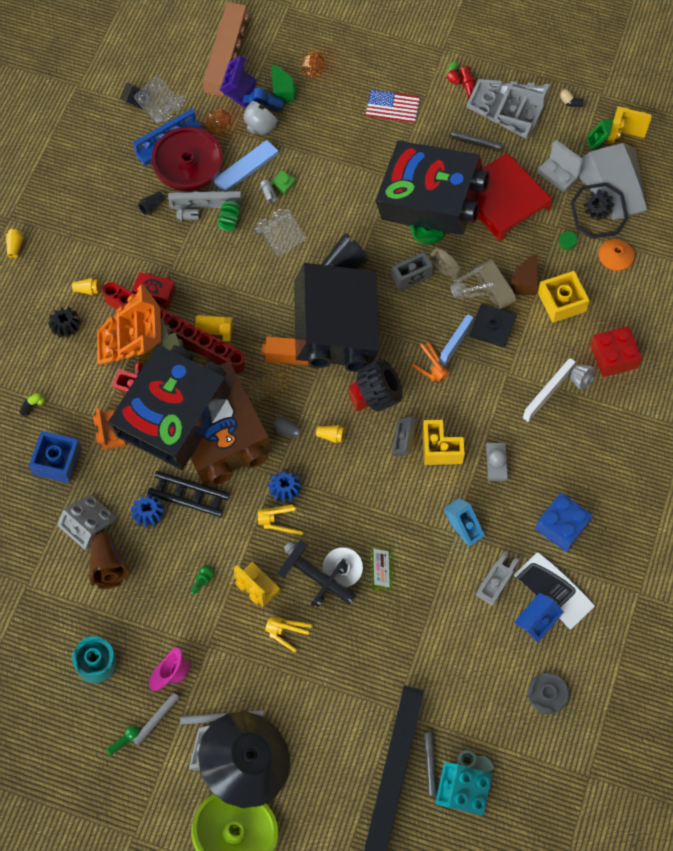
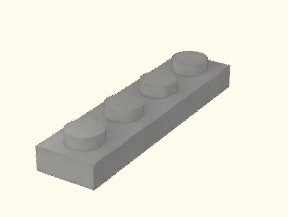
M240 191L168 193L170 209H180V207L182 209L221 208L224 201H233L241 206Z

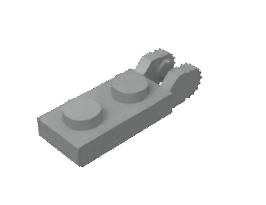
M506 551L499 561H496L475 595L492 606L513 575L514 569L520 560L518 558L513 559L510 567L507 568L503 565L509 554Z

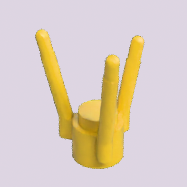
M293 504L258 509V524L264 525V529L304 535L302 531L271 524V522H275V514L296 511L297 508Z
M270 616L265 631L270 633V638L277 640L293 652H297L296 648L279 637L278 634L282 635L284 630L288 629L309 635V631L294 626L312 628L313 625Z

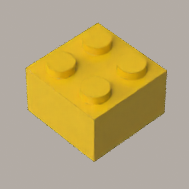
M575 271L540 282L538 295L552 323L587 311L590 300Z

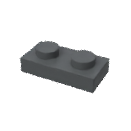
M410 416L398 419L392 449L394 456L399 457L411 454L417 422L416 418Z

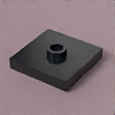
M481 303L469 337L505 348L516 314Z

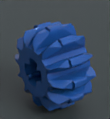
M287 469L284 470L283 474L277 471V476L272 475V482L268 483V487L271 489L270 495H275L276 501L282 498L283 503L286 502V499L292 502L293 496L298 497L299 490L302 488L301 484H299L300 478L295 477L294 471L288 474Z
M148 494L147 498L141 495L140 501L134 500L135 506L131 507V512H133L131 515L132 519L136 520L137 525L143 523L145 528L150 523L155 527V521L161 522V516L165 514L162 509L164 507L163 502H159L157 496L152 499L151 494Z

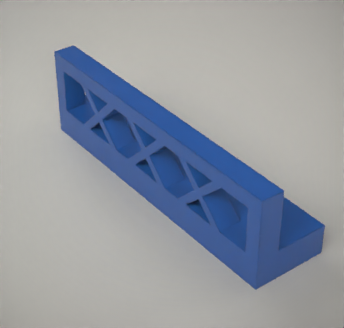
M190 109L133 142L135 155L144 166L152 162L153 148L164 134L181 127L203 129L196 121L195 111Z

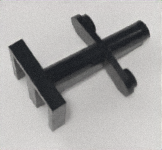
M301 539L277 574L285 578L294 566L323 586L310 604L313 607H319L325 597L322 595L326 589L350 605L356 595L334 579L337 573L342 574L348 566L345 563L346 560L342 559L331 576H329L301 556L309 543Z

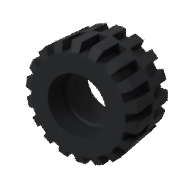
M379 359L358 370L357 382L359 390L366 403L377 412L382 411L402 401L401 382L389 362Z

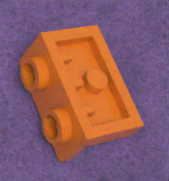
M95 408L96 415H93L95 427L98 426L99 432H96L97 443H101L103 450L126 446L125 441L117 438L108 424L115 410L101 412L100 408Z

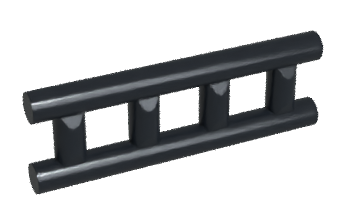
M160 471L155 472L154 478L160 480L156 489H148L147 495L151 494V496H157L165 501L220 518L222 517L223 510L218 509L221 499H229L230 493ZM167 482L178 485L174 495L163 492ZM185 487L196 491L193 500L182 498ZM203 493L214 496L211 506L200 503Z

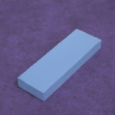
M469 314L466 315L441 352L439 364L447 365L469 332L474 317Z

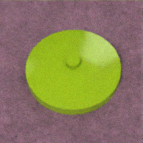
M213 794L205 799L197 809L192 822L191 837L196 851H274L278 840V826L273 812L266 803L258 807L240 808L224 803Z

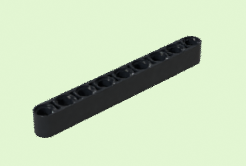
M406 685L403 687L364 851H387L424 690Z

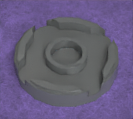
M547 672L533 678L528 686L527 696L529 703L535 710L550 715L558 713L565 707L569 698V690L563 678Z

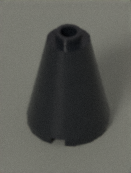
M345 233L321 265L356 269L369 261V258H365L367 254L355 240L351 242L348 239L350 235Z

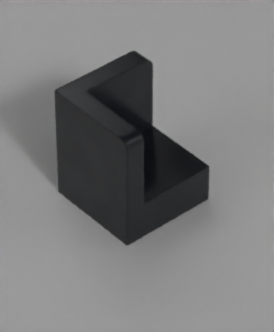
M126 82L120 99L142 108L148 92Z

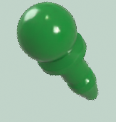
M204 565L199 569L196 575L197 581L192 586L191 595L199 592L200 588L203 585H207L209 580L214 577V569L211 566Z

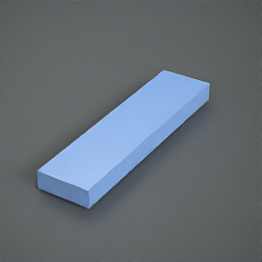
M266 140L218 175L214 183L223 192L230 191L279 154L278 150Z

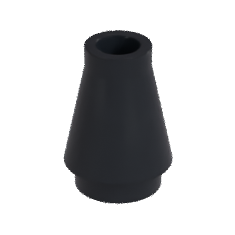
M158 191L155 194L140 199L138 203L139 210L144 215L152 214L160 203L165 200L164 195Z

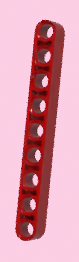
M113 282L106 283L102 288L105 302L115 309H118L120 306L124 307L127 304L124 302L128 301L127 299L132 294L136 295ZM160 308V317L164 320L165 326L169 325L171 334L176 333L177 339L182 340L183 346L218 365L230 361L235 373H241L245 369L244 354L240 350ZM235 360L240 361L239 363H233Z

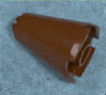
M99 532L91 539L89 581L93 587L98 585V589L118 587L121 585L122 580H128L130 575L129 568L111 535Z

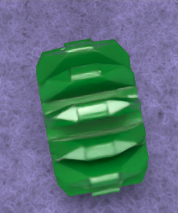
M233 201L223 202L218 218V228L227 232H233L236 229L241 211L240 204Z

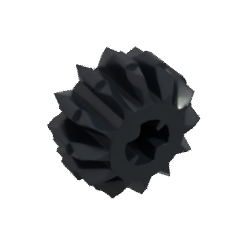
M600 189L597 190V194L593 191L590 192L592 197L586 196L585 199L588 203L583 204L587 208L585 213L590 214L591 219L596 217L598 221L601 220V216L605 219L608 218L606 213L612 214L613 211L610 207L615 206L611 202L613 197L608 196L607 191L602 193ZM598 202L602 203V206H600V208L596 207V204H598Z
M61 306L60 311L54 309V314L49 316V328L59 338L65 335L68 339L69 334L75 336V330L80 328V317L70 307L64 310Z

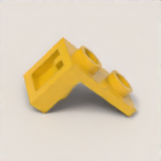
M197 315L195 317V327L210 335L223 336V341L230 342L233 333V317Z

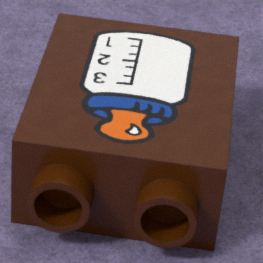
M230 361L219 365L227 373L225 379L230 395L191 456V461L203 485L211 482L212 485L222 484L233 476V470L245 464L248 468L257 467L263 464L268 459L267 454L273 451L269 437Z

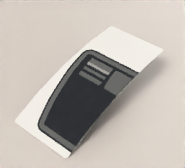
M536 553L514 574L536 596L542 593L553 599L564 611L560 619L569 629H572L594 608V604L540 553Z

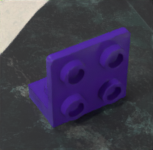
M240 55L228 63L220 91L244 108H247L249 103L242 104L243 96L250 95L253 92L256 79L244 71L246 59Z

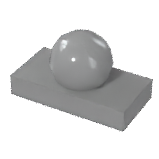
M486 443L488 481H507L506 443Z

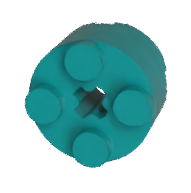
M98 636L86 637L79 642L72 653L73 665L78 675L85 682L100 683L114 675L117 660L112 646L106 640Z

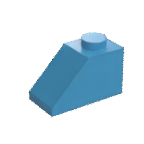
M458 498L443 508L450 524L469 547L485 536L471 504Z

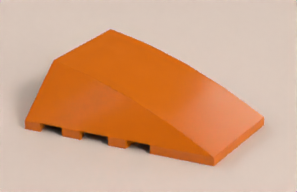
M141 284L137 288L139 292L136 295L132 294L127 299L128 303L124 307L120 306L117 309V315L115 317L111 316L97 331V362L99 365L147 353L161 342L160 307L144 285Z

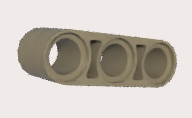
M490 259L474 266L476 278L497 309L505 308L516 302L514 292L493 260Z

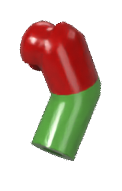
M451 62L446 72V77L451 83L453 82L455 85H458L461 82V77L456 72L459 65L456 62Z

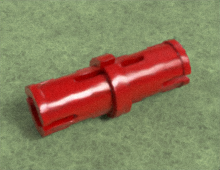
M463 66L459 71L463 79L462 85L466 89L467 98L469 99L475 88L476 81L472 77L470 67L465 66V72Z

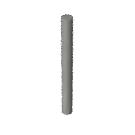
M263 710L247 711L264 717ZM227 713L180 716V724L211 723Z

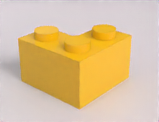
M424 420L422 428L424 465L463 464L465 455L464 438L444 437L443 420Z

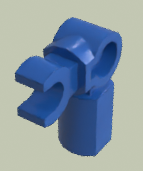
M254 88L250 95L243 96L242 104L255 101L259 104L263 103L264 106L275 111H279L283 107V99L270 93L266 94V90L263 88Z

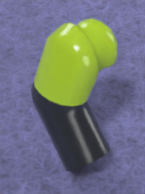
M41 393L29 396L24 400L19 413L23 416H28L34 404L43 405L45 397L41 396Z

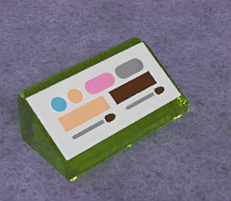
M371 548L372 590H392L391 551Z

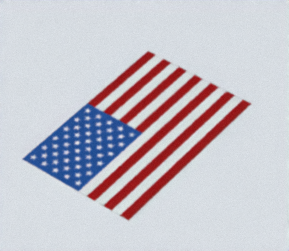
M370 90L366 116L415 123L420 97Z

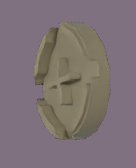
M435 248L430 253V259H434L433 265L445 276L451 275V279L458 278L462 272L461 268L448 253L438 248Z

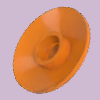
M611 239L600 246L598 257L602 265L607 269L623 271L633 264L635 254L633 248L627 242L620 239Z

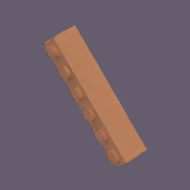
M226 3L203 80L204 93L218 96L225 95L220 91V87L228 63L238 57L237 50L241 48V36L245 35V23L249 21L246 5Z

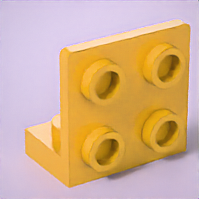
M618 106L607 144L614 145L615 139H619L621 133L645 138L652 115Z
M253 562L244 570L238 565L234 567L235 584L240 590H246L250 594L249 598L256 605L259 603L264 607L281 591Z

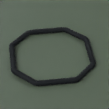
M609 183L582 186L571 200L575 226L590 238L617 235L628 220L623 193ZM607 186L620 195L624 220L614 232L592 235L579 226L574 202L584 189Z

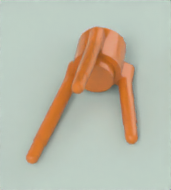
M421 343L420 346L434 363V366L430 369L432 373H428L415 364L411 366L429 377L432 382L435 380L439 383L448 377L450 372L446 366L439 364L440 357L431 343H426L430 351Z

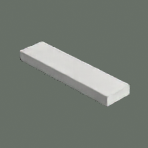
M568 359L524 411V420L529 422L569 376L575 365L574 360Z

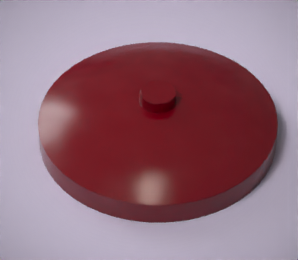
M181 127L169 131L157 141L152 151V165L156 176L166 186L181 191H192L203 188L215 180L223 165V154L218 140L209 132L196 127Z

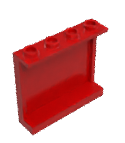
M508 153L483 167V170L489 171L490 178L486 192L478 191L475 200L479 202L477 218L499 241L506 238L508 230L543 208H546L548 211L551 209V196L547 192L545 193L539 183L534 181L528 172L518 165L516 159Z

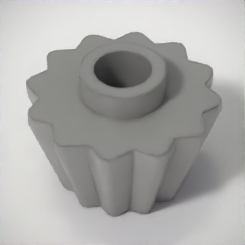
M578 364L573 368L570 379L579 389L584 390L593 382L595 368Z

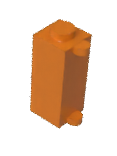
M267 336L266 344H262V355H265V362L309 365L308 361L296 360L295 339Z

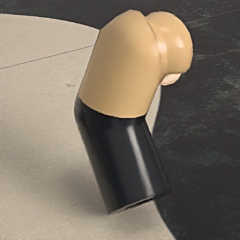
M567 89L561 91L560 98L566 106L583 107V99L574 98Z

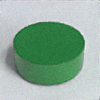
M563 232L559 237V246L565 250L575 248L577 236L573 232Z

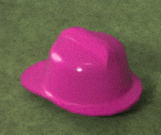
M173 648L152 672L149 687L151 690L157 691L168 682H181L191 668L192 663L182 656L179 648Z

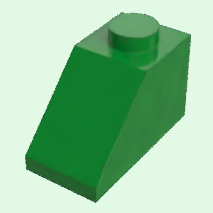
M271 65L273 95L283 99V103L294 102V95H297V85H293V77L278 66Z

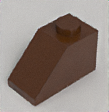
M533 254L515 269L514 276H511L510 287H513L514 294L536 295L538 287L537 254Z

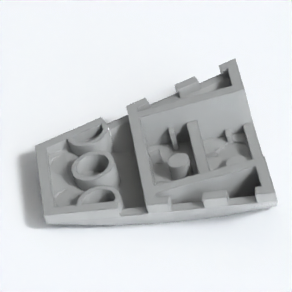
M478 79L466 107L528 139L532 137L543 112L550 84L537 86L535 83L523 85L510 81L509 84L502 83L499 80Z
M620 143L591 151L582 158L583 163L579 179L583 184L609 183L624 195L628 216L647 211L636 148ZM607 186L590 189V192L593 191L595 194H597L598 189L602 193L607 191L608 196L613 197L611 202L615 204L614 207H610L613 213H608L613 221L624 218L620 195Z

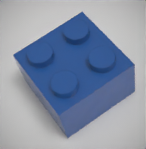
M41 431L29 463L32 474L70 483L82 450L79 440Z
M560 493L538 520L535 530L565 552H568L590 524L593 515L566 495Z

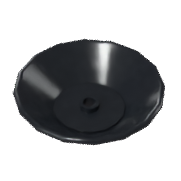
M247 711L227 713L213 721L202 735L198 751L200 774L209 790L224 803L240 808L262 806L275 798L287 782L290 767L287 744L278 728L263 716ZM247 752L252 755V759L247 757Z

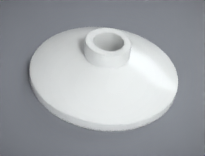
M349 548L334 549L324 559L323 572L331 576L341 560L345 559V563L348 564L347 570L342 574L337 573L334 579L343 586L350 587L362 575L363 565L361 558L355 551Z

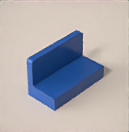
M539 593L514 623L524 629L533 640L539 642L564 611L553 599Z

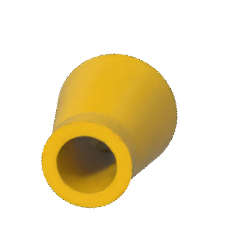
M11 229L6 234L8 257H18V252L24 239L23 233L19 230Z
M94 277L73 281L72 290L73 292L95 296L101 291V283L99 279Z
M341 425L318 426L316 437L336 444L339 442L343 443L346 430Z

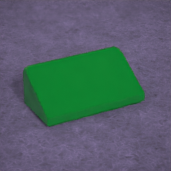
M603 119L586 137L591 151L596 150L610 136L613 119Z

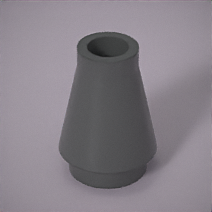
M279 415L272 427V430H275L278 434L298 438L302 429L285 416L281 417Z

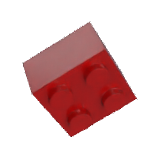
M629 326L593 335L590 347L602 377L639 367L642 357Z

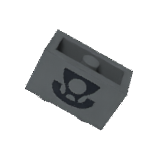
M425 252L392 266L391 278L401 292L431 278L433 265Z

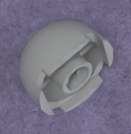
M251 101L244 112L246 129L253 135L255 133L259 135L271 133L279 124L278 120L266 108H259V103Z

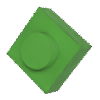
M281 170L271 182L275 189L286 195L295 185L296 179Z

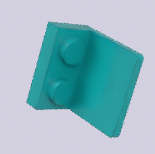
M444 762L435 804L483 816L492 774L459 764Z

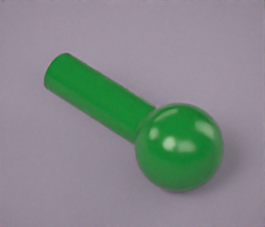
M135 725L127 727L124 736L106 749L107 754L112 756L128 742H133L132 740L141 731L140 728Z

